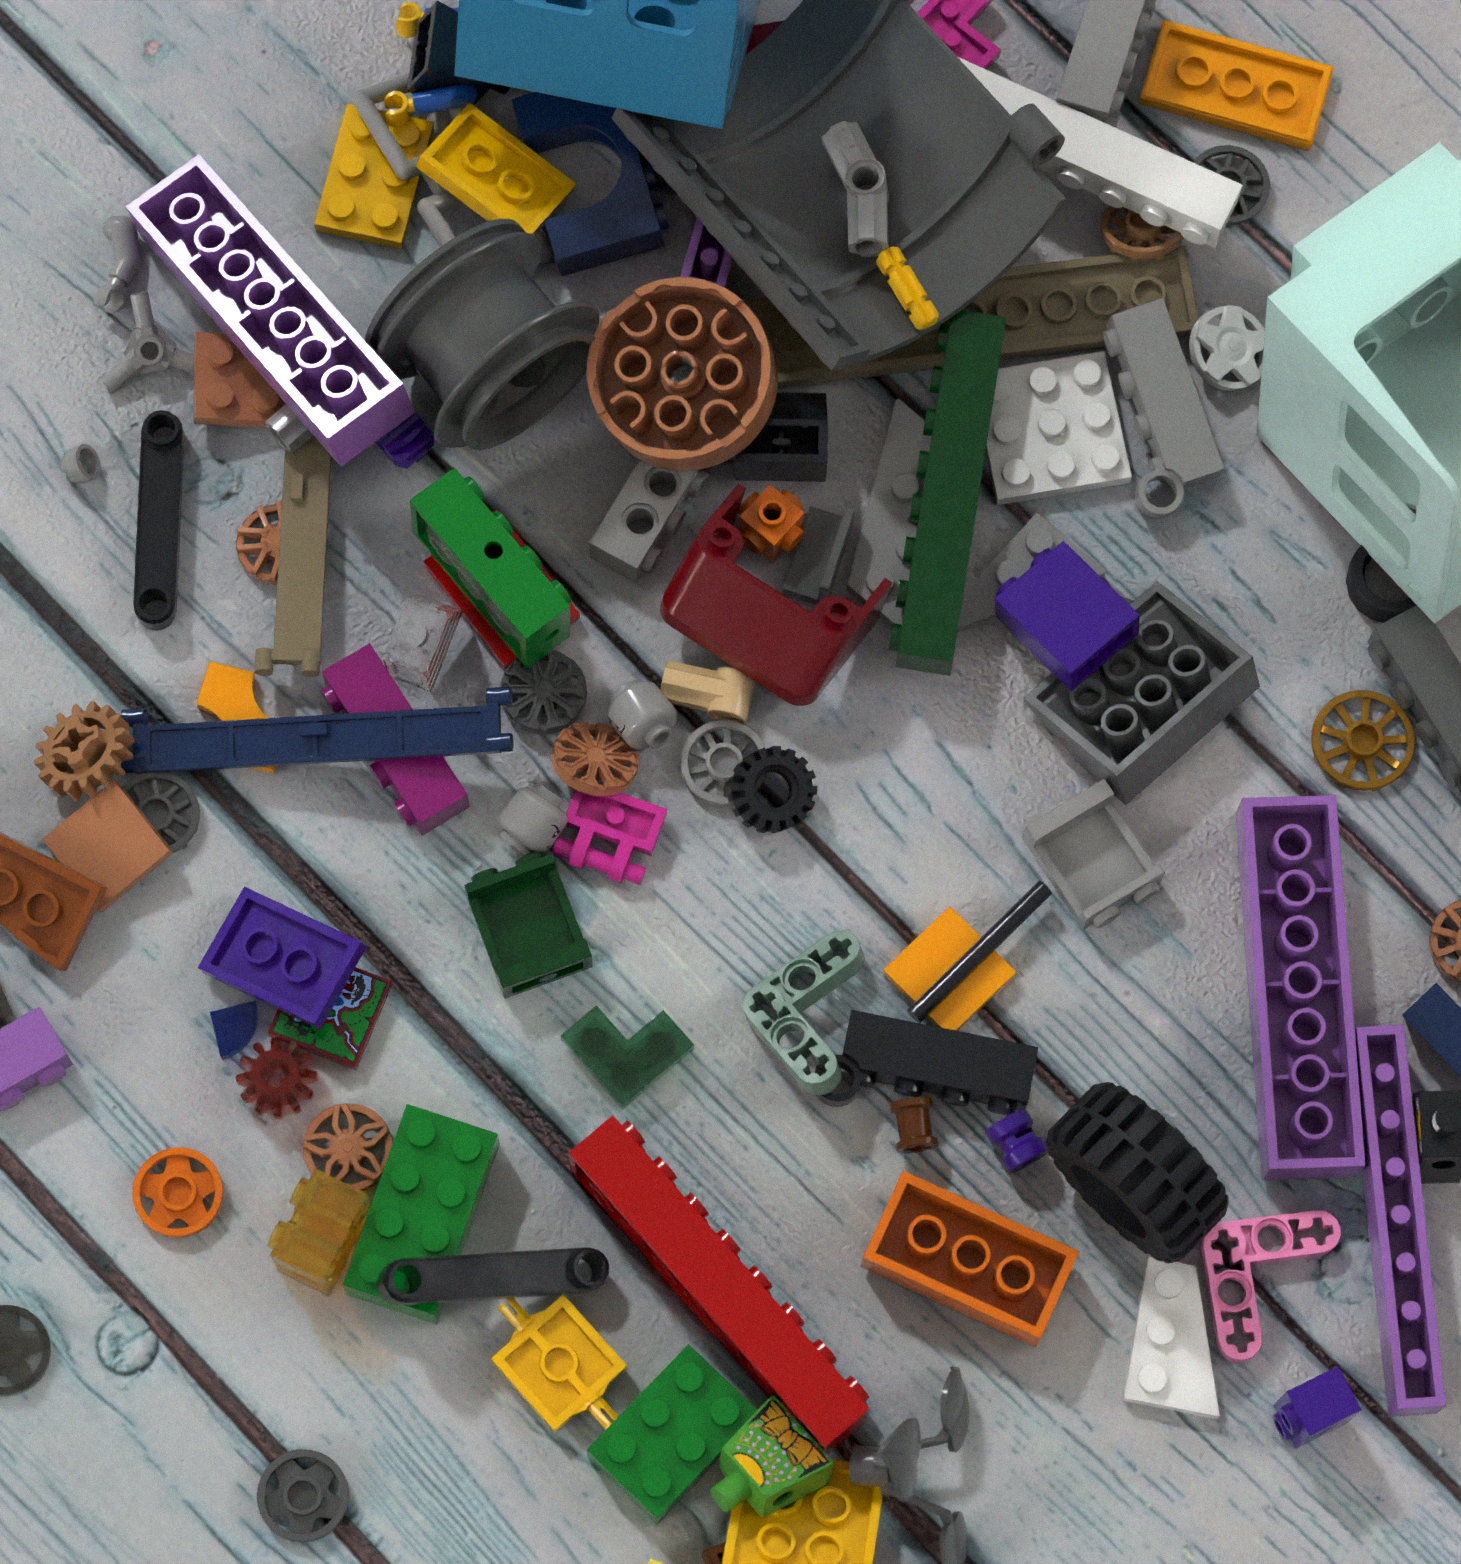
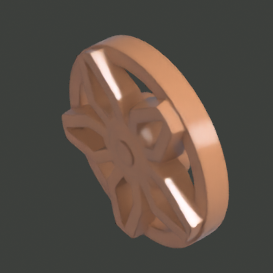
M344 1103L324 1110L311 1122L304 1137L303 1154L309 1172L322 1186L338 1193H357L369 1189L379 1182L393 1140L387 1124L376 1112L359 1104ZM344 1113L349 1122V1128L341 1130L339 1128L340 1114ZM352 1113L363 1115L374 1123L364 1124L357 1131V1122ZM332 1117L331 1128L335 1134L332 1135L328 1132L316 1133L319 1127ZM377 1129L381 1130L372 1140L366 1141L363 1136L366 1132ZM385 1139V1154L380 1165L375 1155L368 1152V1149L376 1148ZM328 1140L329 1148L322 1149L313 1145L312 1142ZM312 1153L322 1158L331 1157L326 1162L324 1176L316 1168L312 1159ZM365 1159H369L376 1172L373 1173L361 1167L360 1164ZM337 1164L343 1170L331 1181L332 1167ZM351 1168H354L357 1174L367 1178L354 1184H341L350 1174Z

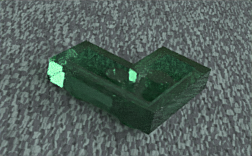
M597 1005L560 1035L562 1042L622 1110L694 1050V1044L664 1010L628 1040Z

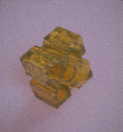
M315 1168L309 1180L302 1177L290 1200V1204L295 1206L290 1221L285 1223L280 1220L268 1242V1247L273 1249L270 1257L276 1263L277 1271L330 1297L347 1263L346 1260L353 1246L358 1242L371 1206L368 1203L367 1193Z

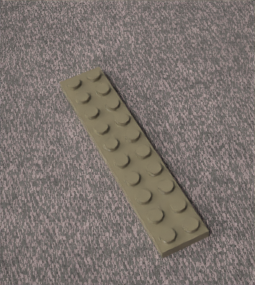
M1186 246L1174 249L1159 260L1149 258L1139 259L1136 262L1132 261L1131 257L1113 254L1010 267L994 284L962 309L964 311L1006 317L1000 361L1106 347L1103 331L1108 330L1106 324L1111 315L1161 298L1164 299L1177 338L1190 337L1193 326L1199 319ZM762 298L743 301L759 320L773 347L778 369L777 389L933 369L934 365L943 367L945 352L936 350L940 326L919 339L884 356L831 371L818 358L816 352L802 336L790 326L788 320L770 300ZM950 319L945 321L943 324H950Z

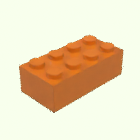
M902 1171L864 1253L860 1267L1036 1348L1079 1251Z

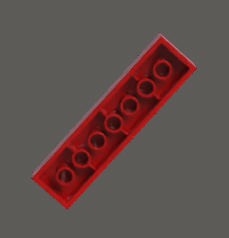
M612 1115L569 1151L570 1171L769 1399L774 1395L828 1455L866 1422L870 1410L866 1403L870 1398L869 1395L852 1376L844 1380L835 1369L836 1357L820 1339H817L814 1343L809 1340L801 1328L805 1323L794 1308L787 1302L780 1306L774 1300L769 1291L773 1286L766 1276L754 1265L749 1270L746 1268L737 1255L741 1250L731 1236L723 1229L716 1233L711 1228L706 1219L709 1213L702 1203L692 1193L685 1197L674 1183L677 1177L667 1163L659 1156L654 1161L648 1156L642 1146L646 1142L639 1131L629 1121L621 1125Z

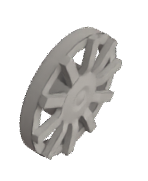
M731 720L709 722L696 729L687 739L681 753V773L685 784L692 794L702 801L718 807L734 805L733 801L729 802L728 797H724L725 783L734 775L735 772L732 770L735 766L744 760L741 752L751 742L757 750L765 748L760 737L746 725ZM725 729L723 743L716 744L710 732ZM732 731L739 732L745 736L737 746L730 744ZM704 737L710 748L708 753L693 747L699 738ZM691 754L705 760L706 764L688 768L689 755ZM707 772V778L697 786L691 775ZM767 772L759 777L756 783V792L763 785ZM714 780L718 782L717 796L705 792Z

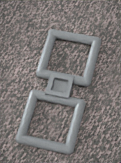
M409 73L354 92L352 103L396 176L401 180H408L422 175L434 195L419 201L417 209L441 247L455 238L440 212L464 203L415 167L420 156L410 160L407 159L374 105L384 101L389 92L400 91L404 94L408 93ZM464 108L448 111L452 118L455 119ZM540 229L534 235L541 245V256L538 265L548 262L554 257L552 245L543 230Z

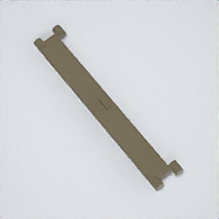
M314 435L295 452L291 453L285 450L274 649H256L254 673L259 676L272 675L273 664L301 665V674L306 677H317L320 674L331 455Z

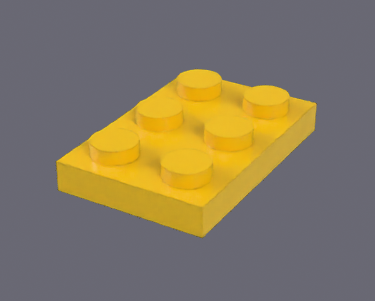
M346 104L314 222L315 231L403 250L422 175L408 180H401L396 176L353 104ZM378 110L379 113H380V115L382 116V118L384 119V121H385V123H386V120H385V113H386V111ZM409 117V120L399 127H392L387 124L408 160L420 156L431 145L435 130L433 121Z
M468 103L420 155L415 167L485 220L512 219L518 222L525 232L533 235L545 224V220L549 219L572 194L577 184L471 103Z

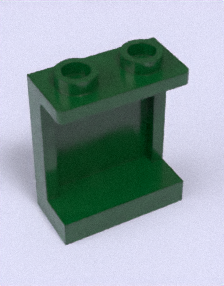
M540 852L528 854L515 862V867L498 872L497 868L483 870L471 877L472 882L464 885L466 898L504 999L593 967L590 949L586 939H583L558 873L553 854L542 856Z

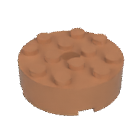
M674 277L653 281L635 289L634 294L626 298L614 310L611 308L605 315L594 334L596 339L591 342L586 371L587 385L598 416L623 448L650 465L668 470L692 471L709 468L727 461L744 450L757 437L766 424L775 403L778 388V369L775 353L767 334L757 317L742 299L716 283L698 278ZM684 365L692 366L693 372H691L688 378L679 381V383L671 380L672 374L677 368Z

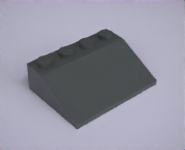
M1158 581L1130 604L1140 615L1139 634L1074 690L1070 691L1051 673L1023 698L1024 703L1097 782L1105 779L1114 792V796L1125 805L1131 802L1260 687L1253 656Z

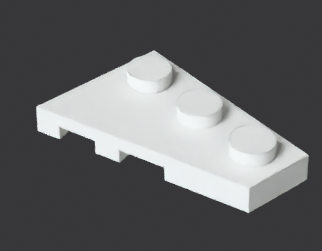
M1148 1257L1123 1401L1218 1419L1220 1414L1196 1266L1179 1262L1165 1263L1153 1257Z

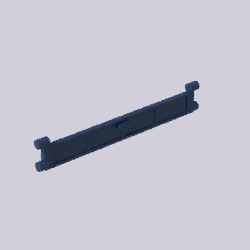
M511 687L487 688V705L162 725H148V712L146 708L125 709L121 711V717L130 727H133L135 742L133 743V758L128 761H122L121 767L126 772L125 774H142L145 772H181L512 752L514 748L512 733H501V706L512 705Z

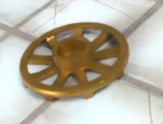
M1355 690L1334 697L1320 710L1311 730V746L1316 764L1320 766L1330 779L1342 788L1346 787L1359 791H1378L1398 780L1405 773L1414 756L1415 733L1408 715L1395 701L1377 692ZM1354 698H1362L1361 719L1354 722L1342 705V702ZM1371 699L1380 701L1391 708L1377 723L1369 720ZM1333 708L1346 725L1347 729L1345 731L1322 724L1327 714ZM1398 715L1404 724L1406 734L1383 736L1381 729ZM1320 734L1343 741V744L1329 751L1322 752ZM1407 744L1403 761L1399 762L1383 751L1382 746ZM1348 753L1350 759L1341 775L1332 768L1327 760ZM1373 758H1379L1395 771L1378 780ZM1362 760L1364 762L1369 781L1350 779L1357 761Z

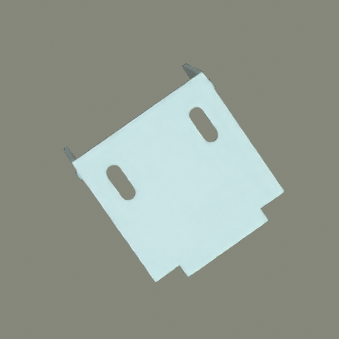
M1440 142L1293 246L1290 281L1267 297L1256 434L1343 528L1368 551V554L1434 624L1461 604V159L1458 161ZM1409 508L1414 509L1416 515Z

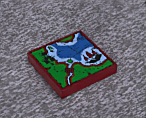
M355 967L320 1030L277 1010L269 1028L268 1036L357 1070L393 985L392 981Z

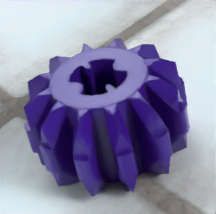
M415 412L374 443L388 460H391L398 467L407 469L427 455V451L434 446V438L431 435V431L424 424V421Z

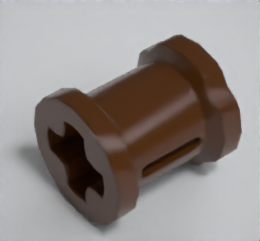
M913 1097L890 1104V1111L896 1114L900 1139L896 1143V1151L898 1153L923 1152L939 1146L938 1138L932 1135L929 1109L933 1106L932 1098Z

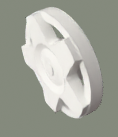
M1220 306L1206 312L1196 321L1190 334L1189 351L1195 369L1207 383L1221 390L1237 391L1254 384L1261 378L1265 330L1251 313L1239 306ZM1221 315L1219 326L1207 324L1214 316ZM1245 324H1246L1251 330H1247L1246 327H1245ZM1200 345L1210 353L1207 363H1205L1202 357ZM1257 353H1259V354H1258V362H1257V365H1256V362H1255V359H1254V355L1257 354ZM1228 372H1232L1240 382L1226 381L1221 378Z

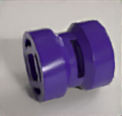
M1026 1109L1018 1110L1006 1116L985 1131L991 1144L1000 1148L1003 1154L1002 1163L1009 1174L1026 1168L1048 1153L1043 1137L1036 1136L1032 1129L1033 1120Z

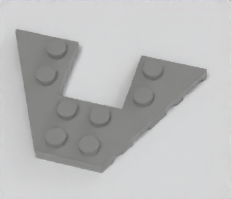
M899 398L894 404L847 583V591L864 605L884 578L893 582L879 616L891 628L893 623L902 625L904 608L895 607L899 580L909 581L911 565L902 564L906 536L916 538L917 527L909 521L913 493L923 494L925 479L916 478L920 450L929 452L932 437L923 435L925 420ZM1036 513L978 577L967 570L957 633L970 629L971 625L995 617V598L998 589L1008 579L1012 577L1018 579L1027 572L1032 561L1041 551L1046 548L1053 550L1062 541L1068 544L1102 579L1105 577L1106 570Z

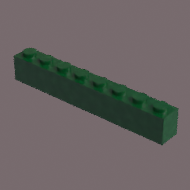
M961 310L950 318V324L940 325L936 350L945 352L943 367L935 365L933 367L929 392L938 394L936 409L927 408L923 435L932 436L929 452L920 450L916 478L925 479L923 494L913 493L909 521L918 522L916 538L906 536L902 564L911 565L909 581L899 580L895 607L904 608L902 625L892 624L888 651L897 652L895 664L897 668L947 676L951 674L1006 317Z

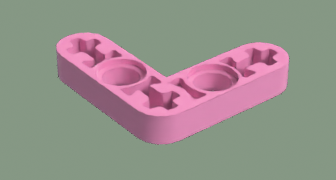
M1313 1210L1221 1222L1216 1224L1202 1239L1201 1254L1218 1351L1224 1359L1232 1363H1244L1256 1355L1262 1344V1333L1251 1265L1320 1257L1328 1254L1334 1249L1341 1237L1340 1225L1332 1214L1322 1210ZM1314 1221L1319 1222L1321 1229H1329L1330 1235L1325 1237L1322 1245H1317L1313 1237L1300 1238L1297 1242L1299 1249H1292L1294 1234L1289 1224H1296L1295 1233L1309 1231ZM1274 1227L1282 1233L1284 1245L1279 1251L1268 1252L1259 1245L1257 1240L1258 1233L1262 1228ZM1219 1234H1225L1227 1241H1235L1236 1247L1232 1248L1228 1255L1230 1267L1240 1264L1241 1271L1229 1269L1217 1275L1214 1273V1267L1221 1268L1223 1266L1221 1251L1217 1249L1212 1250L1211 1244L1217 1241ZM1235 1280L1241 1284L1245 1294L1240 1304L1235 1306L1227 1305L1219 1298L1218 1287L1223 1281ZM1248 1311L1249 1318L1242 1317L1239 1320L1242 1335L1250 1336L1252 1342L1247 1343L1244 1347L1243 1353L1238 1352L1236 1345H1228L1226 1339L1234 1333L1233 1319L1223 1322L1221 1314L1234 1316Z

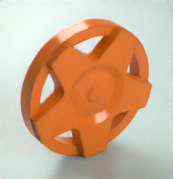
M169 1148L154 1154L140 1167L133 1183V1203L141 1220L152 1231L171 1238L188 1237L207 1228L216 1218L223 1201V1184L216 1167L205 1155L189 1148ZM189 1158L201 1163L208 1171L193 1172ZM167 1159L165 1170L162 1174H149V1171L155 1165ZM215 1192L212 1206L207 1213L203 1200ZM141 1194L154 1202L149 1216L143 1208ZM177 1219H181L189 1225V1227L168 1228Z

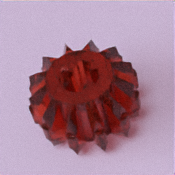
M273 1037L271 1039V1050L266 1052L260 1042H256L253 1044V1048L258 1058L255 1060L249 1056H242L240 1063L249 1072L236 1075L237 1084L247 1087L241 1094L243 1102L246 1104L256 1101L254 1110L259 1116L266 1113L270 1105H272L275 1119L283 1118V1106L288 1104L294 1114L300 1113L301 1107L296 1098L299 1096L305 1100H312L314 1092L306 1084L318 1081L317 1072L307 1069L313 1062L311 1054L303 1053L297 1056L300 1046L294 1040L282 1051L279 1037ZM281 1069L285 1077L281 1078L280 1086L272 1087L269 1079L273 1078L274 1070Z

